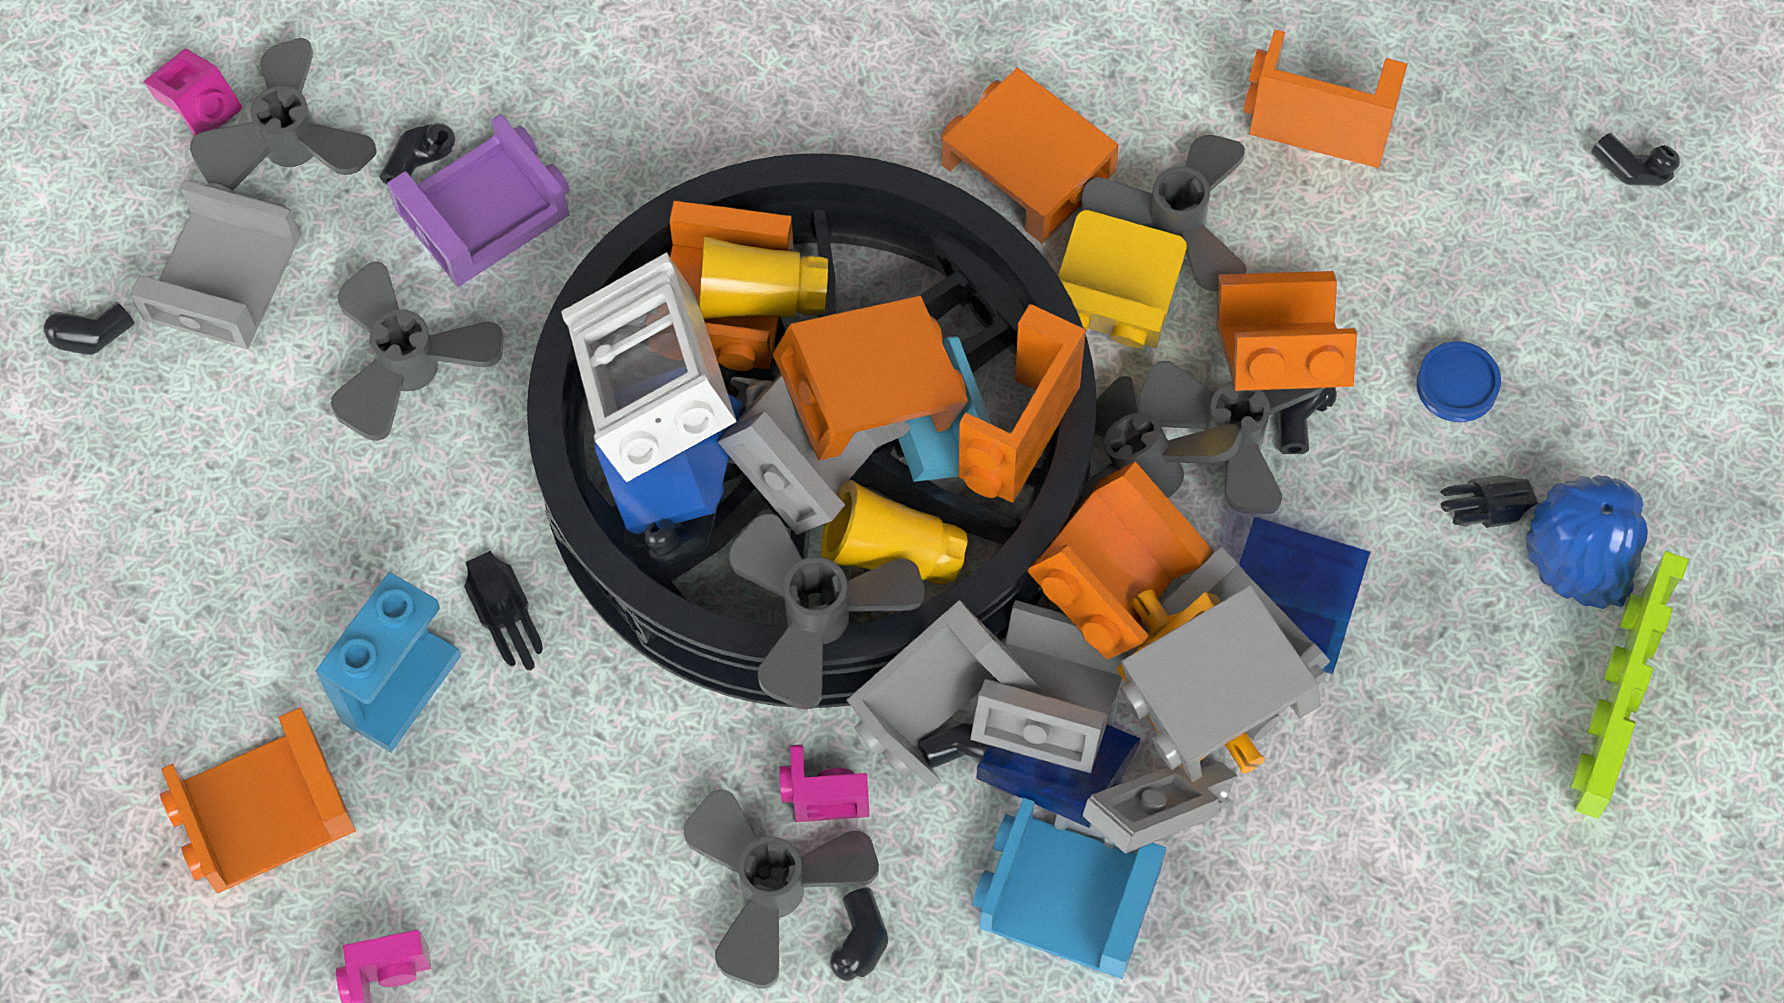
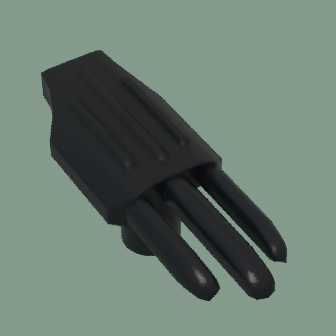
M1501 475L1474 478L1468 481L1467 484L1448 486L1440 491L1444 496L1474 494L1472 497L1451 499L1440 504L1444 512L1454 511L1453 524L1464 527L1482 523L1486 528L1514 524L1531 507L1538 504L1528 479H1517Z
M491 551L465 562L468 575L464 588L482 626L490 630L504 661L509 666L514 667L516 661L500 630L506 627L525 669L532 671L535 668V663L515 622L521 621L537 654L542 653L543 645L529 616V603L511 565L498 560Z

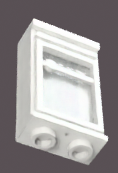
M667 253L561 311L563 320L568 325L595 427L596 434L593 435L595 442L626 482L737 422L696 294Z

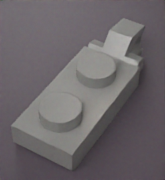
M1220 761L1202 768L1203 777L1191 782L1181 767L1178 766L1171 770L1166 766L1091 795L1087 800L1083 817L1126 854L1212 819L1221 812V807L1229 802L1228 795L1233 781L1237 780L1238 775Z

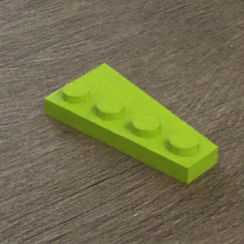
M1665 551L1641 595L1630 593L1619 623V627L1629 630L1624 648L1614 645L1603 675V680L1613 683L1609 699L1605 701L1598 698L1587 728L1588 734L1597 737L1592 755L1581 753L1570 784V788L1580 791L1575 808L1577 812L1599 819L1611 800L1636 724L1634 720L1630 719L1631 712L1636 713L1638 711L1654 667L1646 665L1647 658L1653 659L1662 635L1666 632L1673 608L1665 605L1679 581L1683 580L1689 558Z

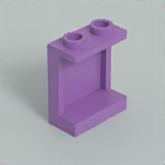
M502 114L491 119L494 130L492 138L418 185L406 171L387 182L395 210L457 287L570 216L565 197L570 192V188L564 176L552 163L545 167L536 156L538 150L528 132L520 125L514 129Z

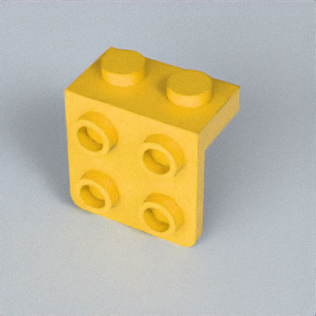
M1090 210L1081 211L1076 217L1058 277L1071 297L1086 332L1088 329L1111 335L1110 338L1113 341L1128 347L1143 348L1146 345L1157 348L1185 257L1187 244L1184 238L1175 234Z

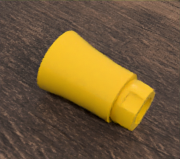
M704 236L699 303L703 319L729 316H780L795 318L796 312L807 315H824L828 281V258L816 256H802L800 258V252L771 250L739 245Z
M852 480L845 482L841 486L840 491L836 495L845 506L832 521L824 524L821 540L822 558L829 559L837 565L861 567L871 570L895 559H908L917 565L922 581L927 580L941 585H947L950 581H955L964 563L968 542L967 534L963 529L951 524L942 523L939 517L911 509L882 497Z

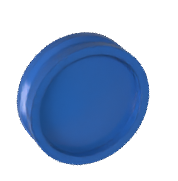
M1461 341L1447 342L1433 348L1423 359L1416 381L1417 392L1423 405L1435 416L1451 422H1469L1482 417L1492 408L1501 387V374L1493 357L1479 346Z

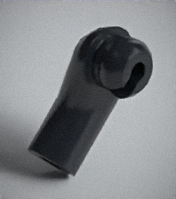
M1612 133L1603 136L1591 151L1594 157L1621 182L1627 185L1662 186L1674 178L1673 171L1680 166L1678 153L1668 146L1661 145L1651 151L1650 155H1635Z
M115 302L94 319L56 312L45 320L43 332L48 342L59 350L93 355L106 347L135 323L128 312L118 302Z
M1336 387L1324 388L1321 393L1277 412L1279 446L1282 454H1305L1309 451L1307 419L1315 410L1323 412L1327 409V406L1332 407L1337 398Z
M962 723L919 741L923 756L932 769L967 755L979 758L981 768L988 774H995L1009 768L1013 758L1008 750L970 740L973 728L971 723Z
M866 887L854 890L842 898L853 929L843 942L842 948H837L832 952L830 966L833 973L844 981H851L857 976L865 977L871 973L888 945L887 930L872 889Z

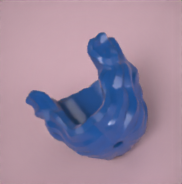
M1597 475L1592 478L1579 476L1575 481L1555 484L1548 491L1547 499L1536 506L1534 510L1535 517L1531 520V528L1527 533L1528 559L1538 567L1540 580L1543 584L1552 586L1553 591L1564 598L1573 597L1585 607L1593 606L1600 609H1605L1610 605L1623 607L1626 598L1633 592V578L1635 571L1640 567L1641 553L1647 541V524L1641 515L1643 508L1641 495L1625 481L1610 478L1609 476Z

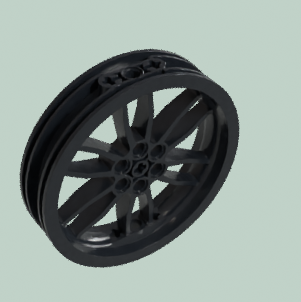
M815 153L779 155L729 165L690 179L647 202L603 237L577 266L558 295L545 321L531 366L527 400V424L531 457L545 502V514L550 523L557 548L577 587L592 608L612 630L640 654L661 668L707 690L753 703L794 707L767 695L762 690L758 678V669L788 627L753 623L708 610L686 600L672 581L720 551L767 506L763 495L737 464L727 462L723 483L735 478L740 483L718 506L708 547L702 552L670 564L656 561L652 558L648 547L641 537L626 529L617 504L611 507L587 477L584 430L588 401L568 325L563 320L561 311L665 253L670 257L673 246L670 216L673 202L681 201L791 216L793 244L816 243L818 257L828 258L824 315H818V318L837 314L836 278L830 243L849 244L887 251L909 258L940 272L945 279L919 296L922 297L929 315L935 318L936 321L958 304L962 307L968 304L974 316L986 328L961 343L972 373L1006 348L1016 357L1018 323L1029 304L1083 328L1071 297L1048 261L1001 214L973 195L935 176L900 164L853 155ZM779 318L773 353L786 332L781 318ZM648 321L645 325L638 328H632L626 324L597 341L601 346L605 344L612 346L620 337L627 338L647 327ZM1086 334L1080 388L1043 450V456L1039 457L1024 483L1033 486L1034 490L1020 519L1009 517L947 491L930 480L914 482L909 467L899 460L905 456L898 438L874 450L849 479L863 487L872 486L911 509L939 517L942 523L957 526L966 533L1002 544V546L987 562L967 578L947 591L922 603L918 608L910 611H901L890 616H886L884 611H868L870 621L847 625L846 630L838 639L824 644L822 699L814 708L851 706L847 702L850 696L959 600L1001 641L1007 636L1015 600L1036 606L1044 596L1042 587L1028 573V569L1060 533L1067 519L1076 509L1084 484L1089 480L1090 459L1095 434L1097 405L1094 367ZM649 337L638 343L651 349ZM773 354L770 370L753 368L748 371H736L718 363L727 393L735 398L739 392L731 384L733 377L773 381L781 373ZM608 369L614 393L647 382ZM791 530L790 537L802 560L808 557L811 530L798 535ZM861 568L862 574L871 571V569Z

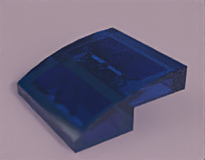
M1254 517L1239 565L1291 621L1322 650L1330 660L1322 670L1333 674L1370 551Z
M1107 724L1091 773L989 745L977 765L976 779L1021 799L1026 798L1035 801L1037 806L1090 828L1092 824L1083 817L1088 798L1120 783L1140 745L1141 738Z

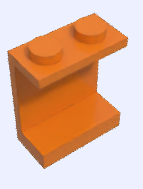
M1274 29L1268 51L1257 49L1249 76L1251 84L1243 110L1244 113L1253 115L1249 135L1379 168L1408 63L1385 58L1375 95L1278 70L1285 32Z
M1018 67L1002 82L1000 80L992 82L981 95L979 103L965 117L963 115L956 116L947 125L941 137L942 166L951 172L963 160L1026 209L1025 231L1040 243L1049 238L1082 205V193L1088 181L1096 177L1109 179L1116 172L1119 144Z
M681 201L673 202L670 216L673 246L670 258L696 294L698 304L700 303L704 236L739 245L771 250H793L791 216ZM667 302L660 305L658 316L649 315L648 325L670 314ZM729 316L704 319L717 362L726 368L736 371H748L753 368L770 370L780 316ZM673 324L649 337L652 354L661 355L673 362L685 363Z
M1334 271L1218 275L1216 324L1235 391L1354 387L1357 332L1355 328L1337 329L1336 327L1337 279Z
M921 296L792 323L773 353L818 461L841 456L856 432L930 415L937 432L948 430L968 402L964 379L960 372L953 368L942 344L940 326L936 319L929 315Z
M1029 304L1018 323L1015 381L1036 391L1016 426L1009 433L966 412L960 421L958 477L964 479L967 486L974 492L988 498L999 496L1011 503L1015 501L1080 388L1086 329Z
M1134 461L1096 483L1067 519L1057 537L1030 566L1028 573L1042 587L1044 594L1057 604L1082 632L1085 640L1108 660L1144 644L1149 637L1146 631L1139 625L1142 619L1135 608L1131 606L1132 600L1139 598L1138 594L1152 589L1159 599L1172 580L1202 566L1214 550Z
M301 707L278 717L285 736L186 780L182 778L173 763L161 768L169 790L160 793L162 804L174 828L184 824L191 842L181 847L187 866L195 881L206 878L217 894L356 832L312 726Z

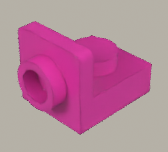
M187 48L183 49L143 81L155 99L181 115L194 136L204 131L220 128L242 109L241 103L217 66Z
M803 744L790 745L791 765L779 766L782 803L794 802L796 822L870 817L867 773L854 774L850 769L832 768L821 771L817 777H805Z
M420 930L343 945L346 966L336 968V981L341 1003H372L369 982L378 980V984L382 987L402 986L417 979L416 972L430 970L431 962L428 944Z

